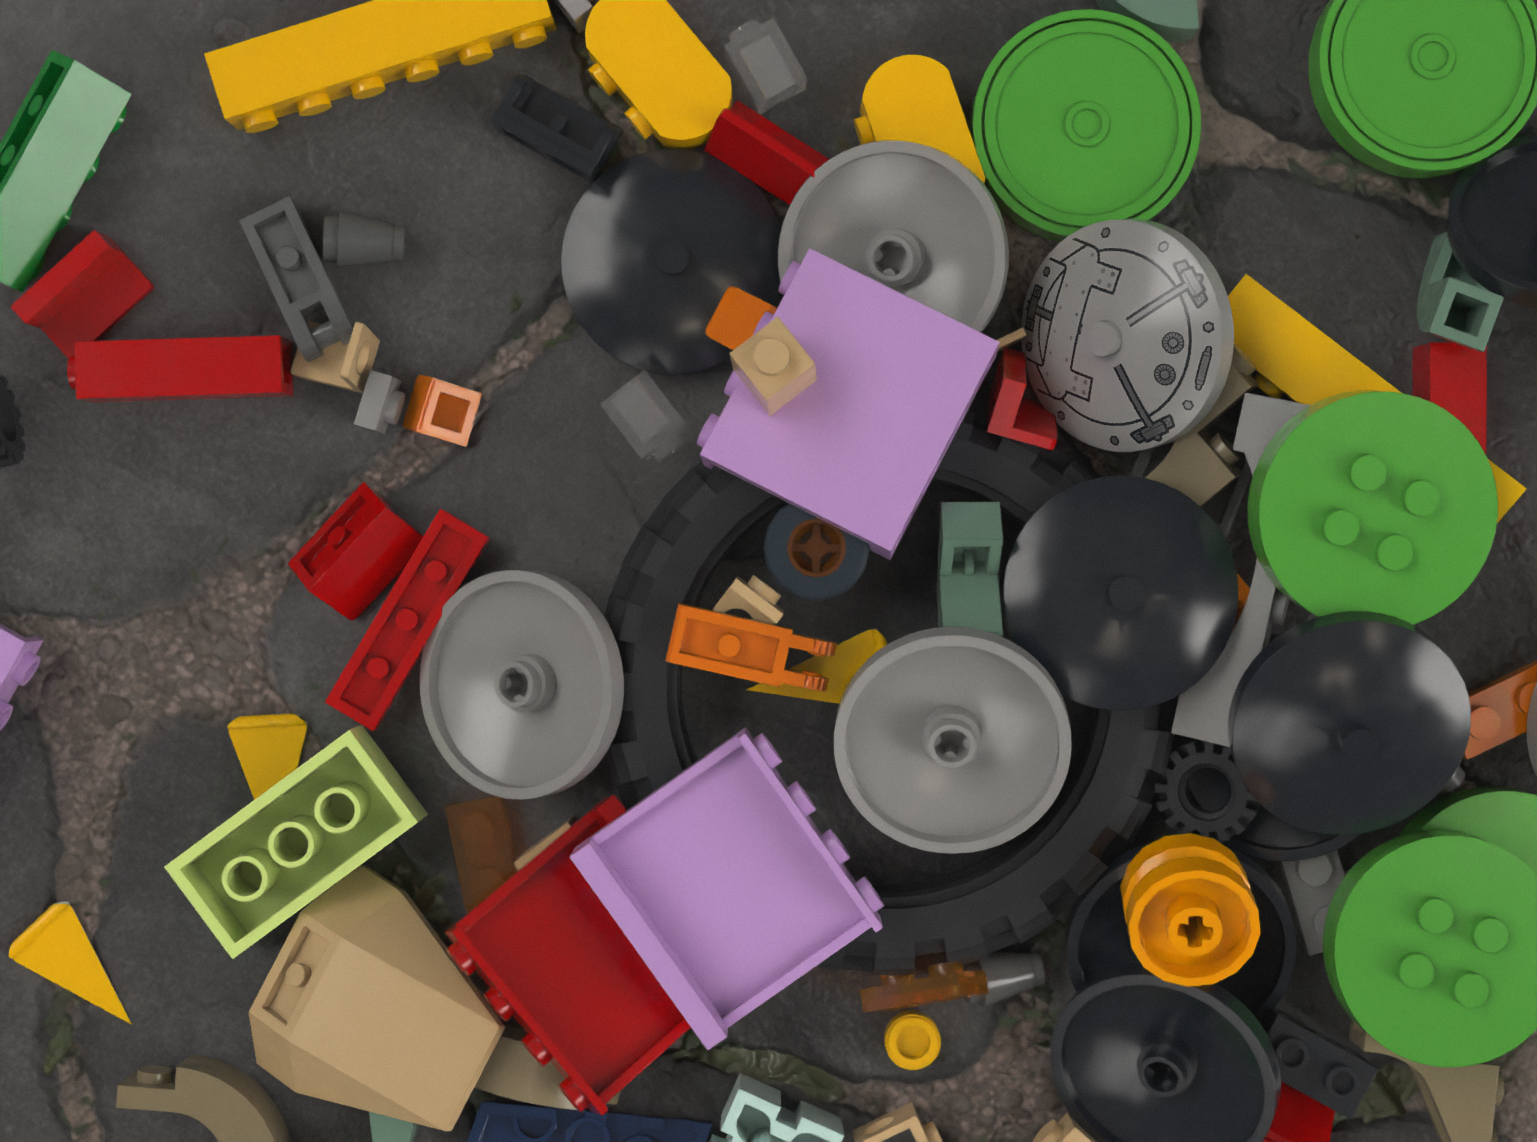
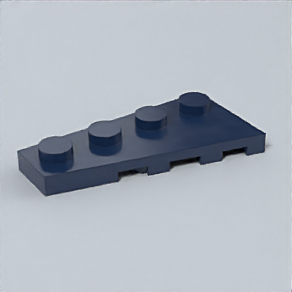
M483 1100L467 1142H706L713 1122L610 1111L599 1115L588 1109H584L580 1113L578 1110L535 1104Z

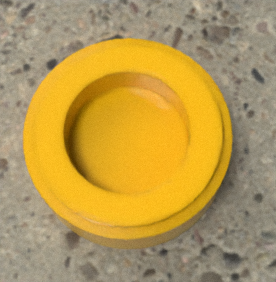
M907 1010L898 1013L889 1021L884 1032V1043L888 1056L896 1065L908 1070H918L927 1067L936 1059L941 1047V1037L931 1017L920 1011Z

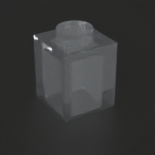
M774 17L763 24H760L758 19L748 21L729 34L728 37L731 42L724 45V57L755 112L761 115L806 90L807 76Z
M646 370L642 371L600 403L601 407L643 461L653 455L660 462L685 443L680 433L688 428L687 424Z

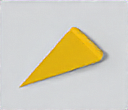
M877 629L867 630L836 645L834 656H814L789 668L800 671L810 670L821 673L822 676L829 678L825 692L781 683L780 687L759 683L747 690L840 704L844 691L855 673L872 655L887 645L886 638Z
M299 714L239 716L227 725L231 741L254 800L298 768L308 723L299 718Z
M69 901L57 902L51 905L12 942L9 949V958L132 1025Z

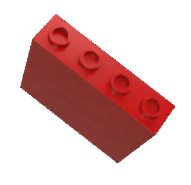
M615 795L603 798L444 932L453 942L446 951L458 967L467 976H470L476 970L490 987L483 994L490 1006L505 1022L513 1016L527 1032V1035L521 1039L527 1051L542 1067L551 1062L564 1077V1080L558 1087L569 1102L580 1113L588 1107L592 1112L603 1115L609 1110L605 1105L691 1028L570 859V855L577 845L627 811Z

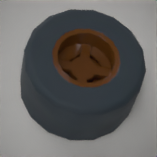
M788 504L777 512L767 527L763 549L767 568L780 587L795 597L819 601L836 598L855 585L866 568L870 547L868 543Z

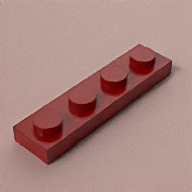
M440 508L324 703L371 731L377 730L422 655L427 641L442 616V607L461 589L491 537Z

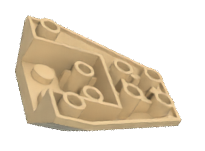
M365 865L358 866L301 910L249 1010L257 1064L294 1092L443 1131H452L505 1026L471 979L446 951V945L408 893Z

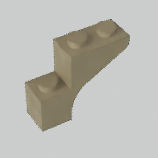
M1235 343L1231 367L1225 386L1211 411L1190 432L1175 440L1165 459L1145 477L1177 489L1201 507L1206 505L1243 474L1242 470L1235 464L1241 459V456L1237 451L1233 450V445L1221 433L1218 432L1212 437L1206 430L1243 399L1245 393H1250L1259 385L1250 375L1256 370L1255 365Z
M1351 1019L1349 1040L1364 1052L1380 1053L1404 1061L1409 1067L1440 1142H1498L1497 1132L1493 1127L1495 1106L1501 1104L1504 1096V1079L1502 1073L1499 1072V1065L1492 1060L1473 1066L1457 1068L1435 1067L1413 1062L1382 1046Z

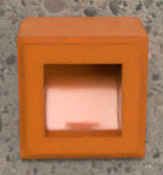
M730 286L725 291L709 321L705 334L716 342L734 350L753 336L760 319L766 311L775 314L777 308L737 287Z
M418 375L403 420V428L467 447L482 393L433 377Z

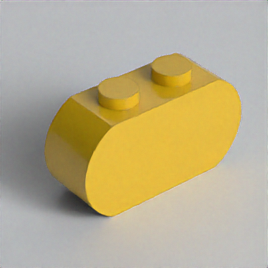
M599 0L593 7L586 24L585 41L590 59L594 64L588 69V72L599 87L608 96L612 95L615 91L619 93L630 107L624 112L625 117L645 140L653 134L662 146L669 149L692 150L706 145L721 111L724 108L729 110L732 108L731 78L666 0Z
M903 55L882 64L871 75L865 86L859 110L861 117L854 119L860 144L878 141H906L931 146L961 161L985 183V175L949 70L940 62L922 55Z

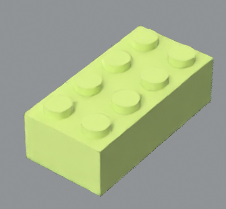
M359 725L341 735L164 866V868L230 957L234 959L426 817L428 813L363 725Z

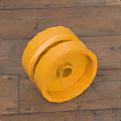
M1197 834L1164 836L1143 847L1127 865L1120 886L1123 911L1128 927L1131 948L1145 969L1169 983L1186 987L1210 985L1237 973L1253 955L1261 933L1259 912L1250 890L1246 872L1234 852L1213 838Z

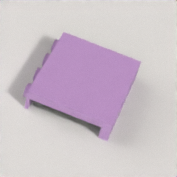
M809 248L801 264L792 261L778 290L779 293L784 295L775 314L768 311L764 313L754 334L776 317H779L814 361L817 381L769 416L733 370L724 390V394L730 396L720 417L712 413L699 434L697 445L703 448L700 457L704 466L712 469L715 465L868 543L871 551L890 560L997 355L1000 342Z
M746 727L577 845L570 855V859L707 1050L727 1038L728 1027L872 927L875 932H878L883 928L881 917L877 911L885 905L866 877L861 878L857 882L854 880L843 864L851 857L839 838L831 829L823 834L820 832L809 816L817 809L807 793L797 781L789 786L786 784L775 768L782 762V759L763 733L754 738Z

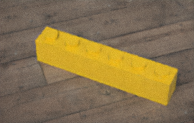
M372 0L204 53L224 119L237 130L245 129L246 133H257L278 125L277 118L298 112L300 116H311L325 112L332 107L331 101L352 95L354 99L376 96L386 90L385 84L402 78H406L407 82H420L430 79L439 74L438 67L460 61L461 65L465 66L484 62L493 56L492 50L513 43L515 48L518 49L535 46L547 39L546 33L555 31L557 28L548 0Z
M1245 274L1228 295L1234 323V343L1255 365L1256 375L1253 379L1259 384L1257 388L1269 397L1280 399L1284 394L1293 402L1311 405L1324 398L1356 390H1379L1401 393L1249 275ZM1488 459L1497 489L1498 523L1527 488Z

